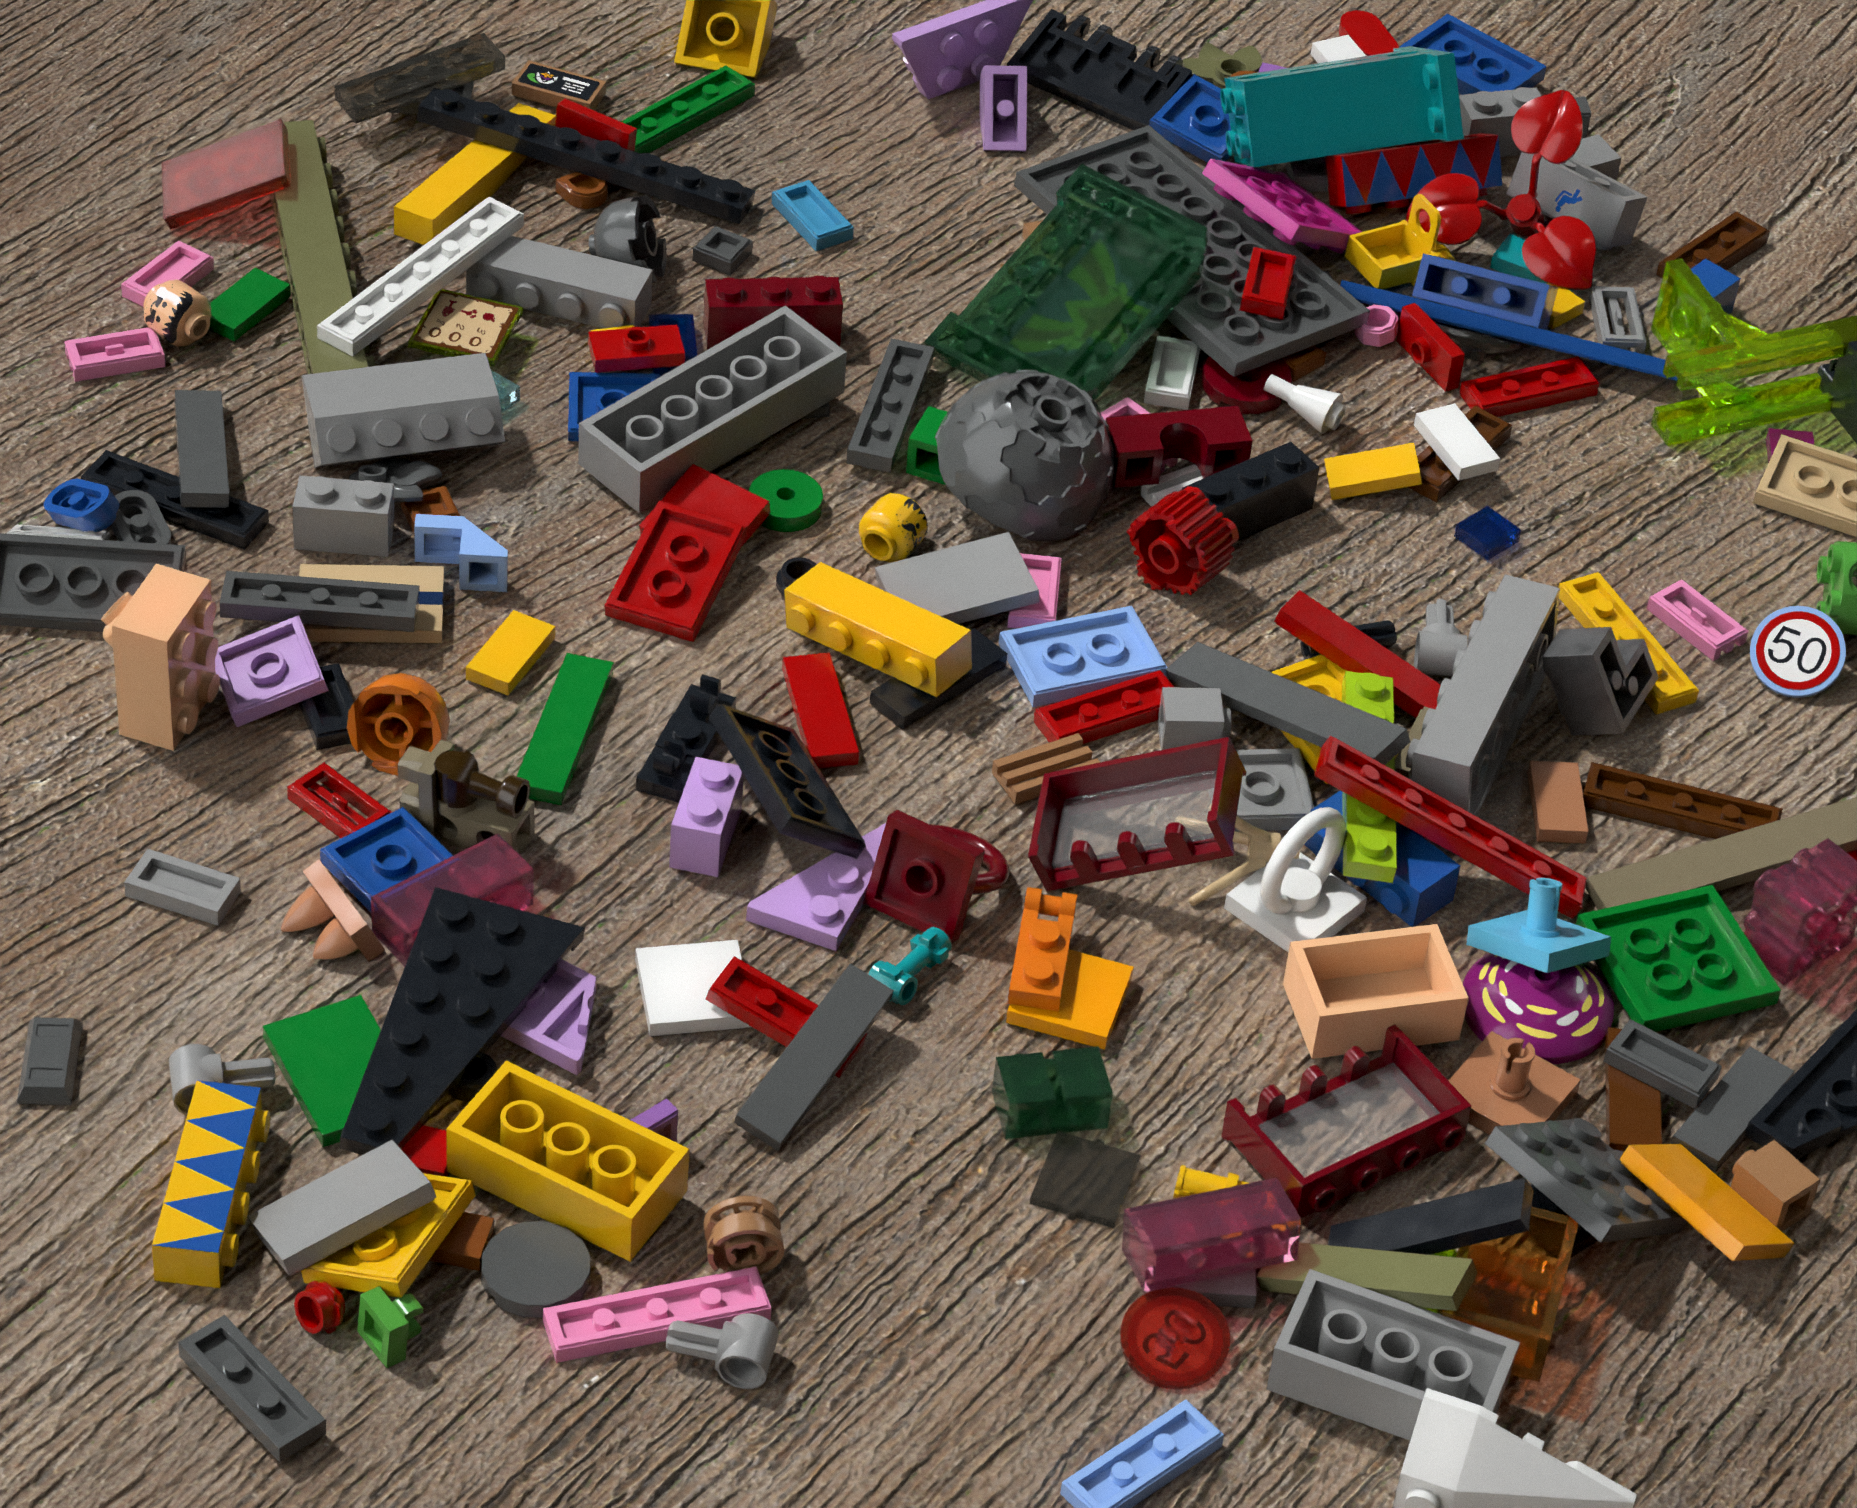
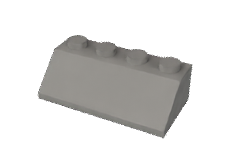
M486 353L302 375L314 468L491 446L505 442L499 394Z
M1309 1269L1274 1347L1266 1390L1411 1440L1427 1388L1481 1405L1497 1414L1520 1342Z

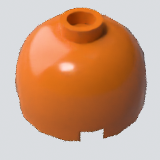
M398 673L384 675L362 690L349 709L347 731L351 744L359 754L362 750L368 758L373 760L371 763L372 767L378 771L398 776L399 760L410 746L432 752L440 739L447 740L450 717L443 697L433 685L421 677Z

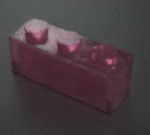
M496 834L372 896V932L405 967L435 887L524 911L527 907L533 905L534 869L499 834Z
M1272 1178L1124 1209L1122 1251L1143 1291L1148 1292L1298 1260L1301 1218L1279 1180Z

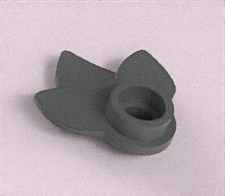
M388 458L361 466L358 471L349 476V480L394 483V502L422 501L423 492L419 486L436 479H441L442 472L428 462H410L407 458Z

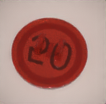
M1164 1287L1145 1293L1131 1304L1122 1320L1120 1345L1129 1366L1147 1382L1166 1389H1190L1206 1383L1223 1367L1230 1347V1331L1224 1315L1208 1298L1190 1289Z

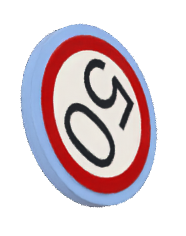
M1806 606L1785 607L1768 615L1756 628L1750 644V660L1758 679L1773 692L1792 698L1813 696L1830 687L1839 677L1846 658V644L1838 625L1825 613Z

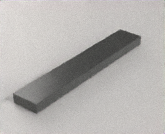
M1196 642L1165 669L1171 683L1182 688H1220L1222 705L1320 747L1323 746L1329 736H1332L1385 765L1410 743L1406 728L1200 642Z

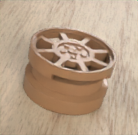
M738 1196L719 1202L706 1213L703 1227L707 1241L708 1262L714 1271L721 1268L726 1273L757 1267L759 1275H762L775 1268L781 1262L784 1256V1243L780 1232L779 1212L770 1201L755 1196ZM740 1206H753L750 1210L739 1209ZM733 1208V1213L727 1216L721 1214L723 1211Z

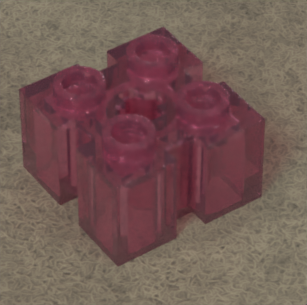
M1829 838L1811 849L1804 848L1800 850L1789 864L1786 863L1776 870L1768 869L1758 878L1753 888L1755 896L1751 906L1752 910L1744 921V934L1770 974L1782 985L1809 970L1813 959L1820 956L1825 960L1852 943L1857 926V913L1854 911L1857 906V861Z

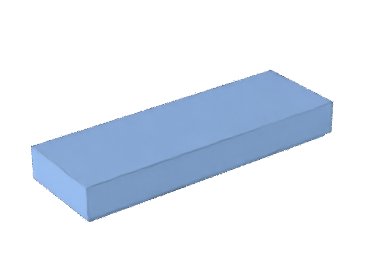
M1184 1400L1064 1480L1061 1484L1060 1494L1074 1508H1132L1221 1448L1224 1434L1188 1400Z

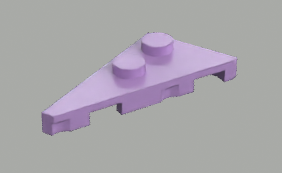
M886 823L862 836L866 847L857 859L835 852L750 901L747 906L746 921L837 951L864 905L863 902Z

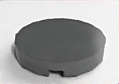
M525 1221L506 1227L490 1239L482 1253V1285L486 1293L488 1290L489 1294L494 1297V1303L504 1311L521 1317L543 1318V1308L577 1302L582 1299L590 1285V1254L583 1240L568 1228L548 1221Z

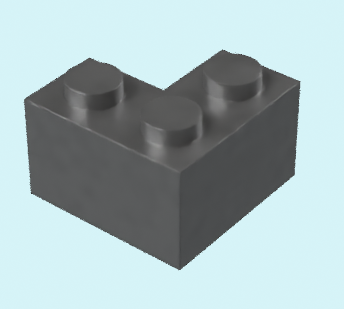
M1611 627L1560 629L1542 655L1544 672L1550 678L1558 699L1559 711L1565 717L1571 735L1623 734L1659 678L1645 640H1616Z

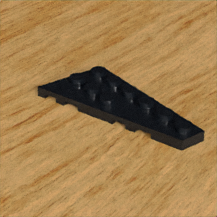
M1857 1009L1748 1122L1745 1133L1746 1137L1762 1147L1775 1140L1798 1159L1857 1130Z

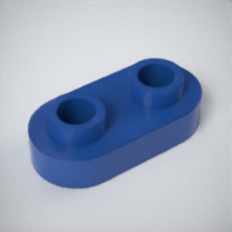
M71 479L56 487L44 501V509L58 525L80 531L99 532L109 527L115 521L116 512L119 509V501L106 485L83 479Z

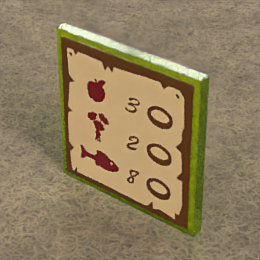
M441 289L434 294L408 341V347L449 357L486 353L489 366L494 367L523 314V307Z

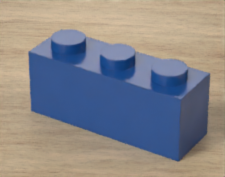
M1423 253L1412 296L1547 330L1558 287Z
M1340 790L1311 809L1310 812L1319 808L1330 807L1339 811L1343 816L1342 791ZM1396 822L1397 869L1393 883L1354 877L1347 878L1352 884L1359 886L1384 905L1390 913L1397 915L1411 927H1415L1453 901L1460 865L1418 833ZM1326 828L1319 830L1304 844L1316 856L1324 841ZM1343 847L1334 865V868L1342 874Z

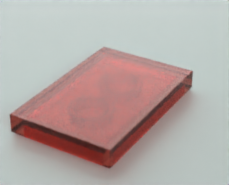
M282 119L162 162L163 219L168 227L174 229L290 187L288 129Z

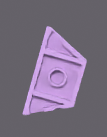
M985 0L892 33V40L901 49L904 55L903 61L907 69L913 74V81L918 91L927 99H931L980 81V72L985 65L1000 66L1033 0Z
M561 960L558 963L557 971L547 983L542 982L528 998L526 1007L501 1036L578 1075L582 1070L596 993V976Z

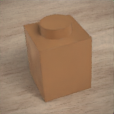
M1773 1140L1756 1152L1754 1150L1745 1152L1736 1161L1732 1169L1734 1177L1731 1188L1782 1232L1810 1214L1820 1179L1778 1142Z

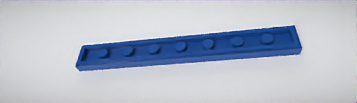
M1341 280L1340 284L1341 287L1361 303L1387 306L1397 312H1401L1403 306L1416 303L1433 321L1675 381L1683 380L1687 366L1345 280Z

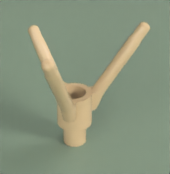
M1237 816L1235 828L1241 832L1234 831L1233 842L1247 845L1248 861L1191 896L1189 903L1195 906L1247 874L1266 867V862H1269L1274 850L1283 839L1280 833L1267 832ZM1178 818L1176 821L1192 832L1213 835L1209 825L1206 823ZM1300 850L1298 851L1294 859H1299Z

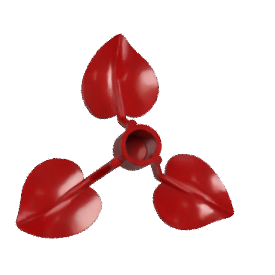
M1559 90L1528 101L1516 112L1513 118L1511 133L1516 147L1523 153L1534 154L1531 163L1528 193L1517 195L1511 199L1507 209H1502L1486 200H1478L1479 186L1476 180L1465 174L1450 173L1439 176L1426 184L1417 194H1422L1440 212L1441 224L1436 242L1446 245H1457L1469 241L1477 234L1482 224V215L1479 209H1486L1499 216L1501 220H1509L1510 226L1516 234L1528 237L1523 243L1522 255L1531 273L1539 279L1558 287L1572 290H1587L1592 287L1593 268L1596 257V241L1593 232L1585 222L1571 216L1556 217L1545 228L1541 206L1536 199L1538 196L1537 185L1541 158L1543 157L1552 164H1563L1577 152L1582 140L1583 121L1579 105L1570 92ZM1413 201L1411 202L1406 215L1407 222L1409 220ZM1421 209L1419 212L1420 225L1428 233L1431 226L1428 213Z

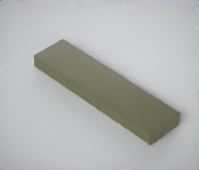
M1278 1240L1258 1273L1257 1280L1261 1291L1298 1295L1308 1271L1311 1269L1418 1307L1457 1311L1478 1273L1473 1259Z

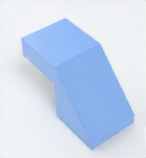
M416 514L414 526L415 562L459 564V590L507 592V549L464 516Z

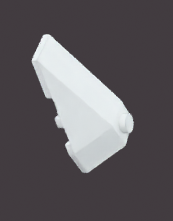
M1427 1388L1400 1473L1393 1508H1633L1637 1494L1579 1461L1564 1463L1542 1451L1544 1441L1529 1432L1521 1439L1496 1424L1499 1415L1485 1407Z

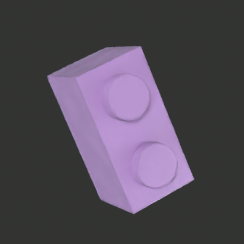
M695 757L671 824L670 868L714 877L719 876L742 810L744 774L738 765Z

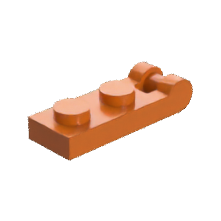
M1027 887L1007 1004L1059 1012L1078 894L1062 892V897L1042 894V889ZM1041 914L1058 917V922L1038 919V916Z

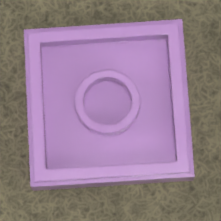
M299 615L218 647L215 658V672L220 676V686L236 727L329 691Z

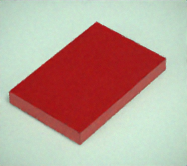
M659 500L604 605L605 616L694 642L747 537L746 526Z

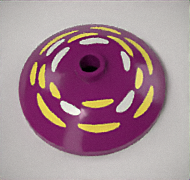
M1489 953L1472 965L1463 981V986L1468 996L1464 1018L1471 1030L1481 1041L1491 1031L1507 1040L1522 1038L1524 1039L1522 1048L1525 1049L1526 1045L1530 1042L1535 1048V1055L1552 1064L1576 1061L1591 1054L1605 1041L1607 1028H1611L1614 1004L1611 993L1602 978L1585 963L1545 973Z

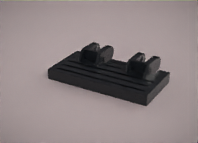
M1053 9L1048 12L1007 63V66H1027L1028 84L1132 130L1148 126L1150 119L1192 76V70L1183 67L1182 58L1175 55L1170 56L1158 72L1154 71L1153 69L1158 65L1161 56V49L1152 45L1148 46L1146 51L1134 62L1137 58L1136 46L1112 36V28L1104 24L1100 25L1087 41L1083 40L1091 26L1090 18L1086 16H1078L1067 30L1064 31L1067 27L1066 15Z

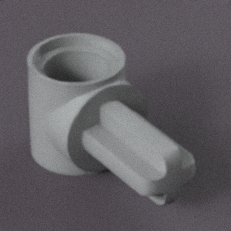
M1437 599L1436 604H1428L1425 609L1426 627L1422 631H1418L1414 667L1424 674L1452 677L1453 665L1458 650L1467 649V635H1461L1458 628L1454 626L1453 607L1446 605V600Z
M202 1044L182 1046L176 1049L169 1058L173 1103L175 1108L185 1115L188 1114L197 1080L261 1088L272 1087L275 1084V1068L270 1058L221 1062L220 1053L216 1054L212 1048Z
M750 1313L737 1315L731 1322L725 1321L722 1329L677 1320L673 1321L668 1328L666 1349L676 1353L715 1360V1370L718 1371V1374L725 1382L737 1388L754 1389L760 1387L766 1381L779 1332L775 1324L769 1319Z

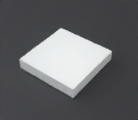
M738 940L636 948L635 962L649 1036L751 1027L705 1000L709 988L731 959L735 956L742 960Z

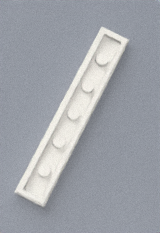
M491 197L486 198L318 324L317 338L354 356L524 226V214Z

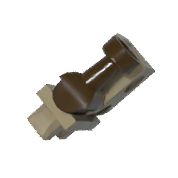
M441 739L432 752L410 746L399 760L398 778L410 781L402 792L399 801L400 808L404 807L415 819L420 820V824L435 838L439 835L443 841L511 866L515 864L535 835L534 801L528 800L530 793V783L528 780L510 775L501 782L479 772L478 763L473 754L467 750L465 753L454 751L453 743Z

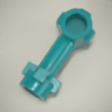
M930 927L922 935L917 934L910 940L912 951L896 966L887 961H878L872 966L868 975L894 990L890 1001L900 1005L908 1004L914 997L918 987V980L914 976L925 966L932 968L937 963L942 964L949 957L948 952L951 950L952 944L947 934L941 929Z

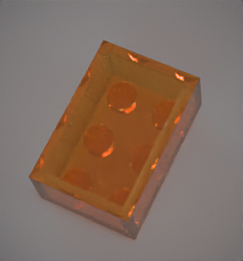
M1531 1207L1529 1231L1458 1248L1456 1257L1473 1259L1478 1274L1458 1310L1442 1309L1441 1315L1520 1342L1511 1375L1540 1382L1578 1223L1569 1216Z

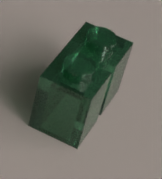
M1099 1046L1052 1051V1058L1044 1059L1042 1052L996 1057L992 1095L1005 1139L1108 1128L1113 1092Z

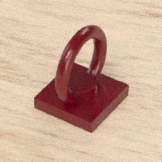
M896 810L887 817L863 904L922 932H925L930 927H937L947 934L952 944L960 938L972 895L986 894L1001 888L1009 877V865L1005 856L995 846L977 835L949 826L927 824L900 810ZM983 862L988 867L989 871L983 874H978L981 863Z

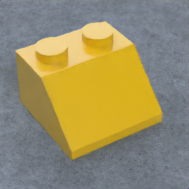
M686 0L674 63L716 71L727 65L744 77L756 79L770 46L777 3L775 0Z

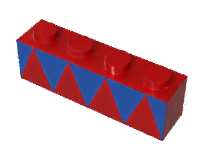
M1471 134L1464 135V139L1448 142L1434 139L1325 156L1329 203L1333 206L1345 207L1346 214L1371 211V204L1384 202L1385 208L1410 206V198H1414L1426 184L1439 176L1450 173L1465 174L1476 180L1479 186V197L1488 195L1487 188L1503 186L1499 135Z

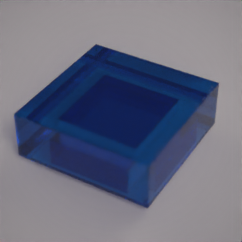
M1486 506L1456 524L1454 537L1488 561L1518 543L1521 529L1489 506Z

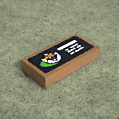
M530 60L527 61L512 82V95L556 108L557 104L566 98L594 110L606 94V81Z

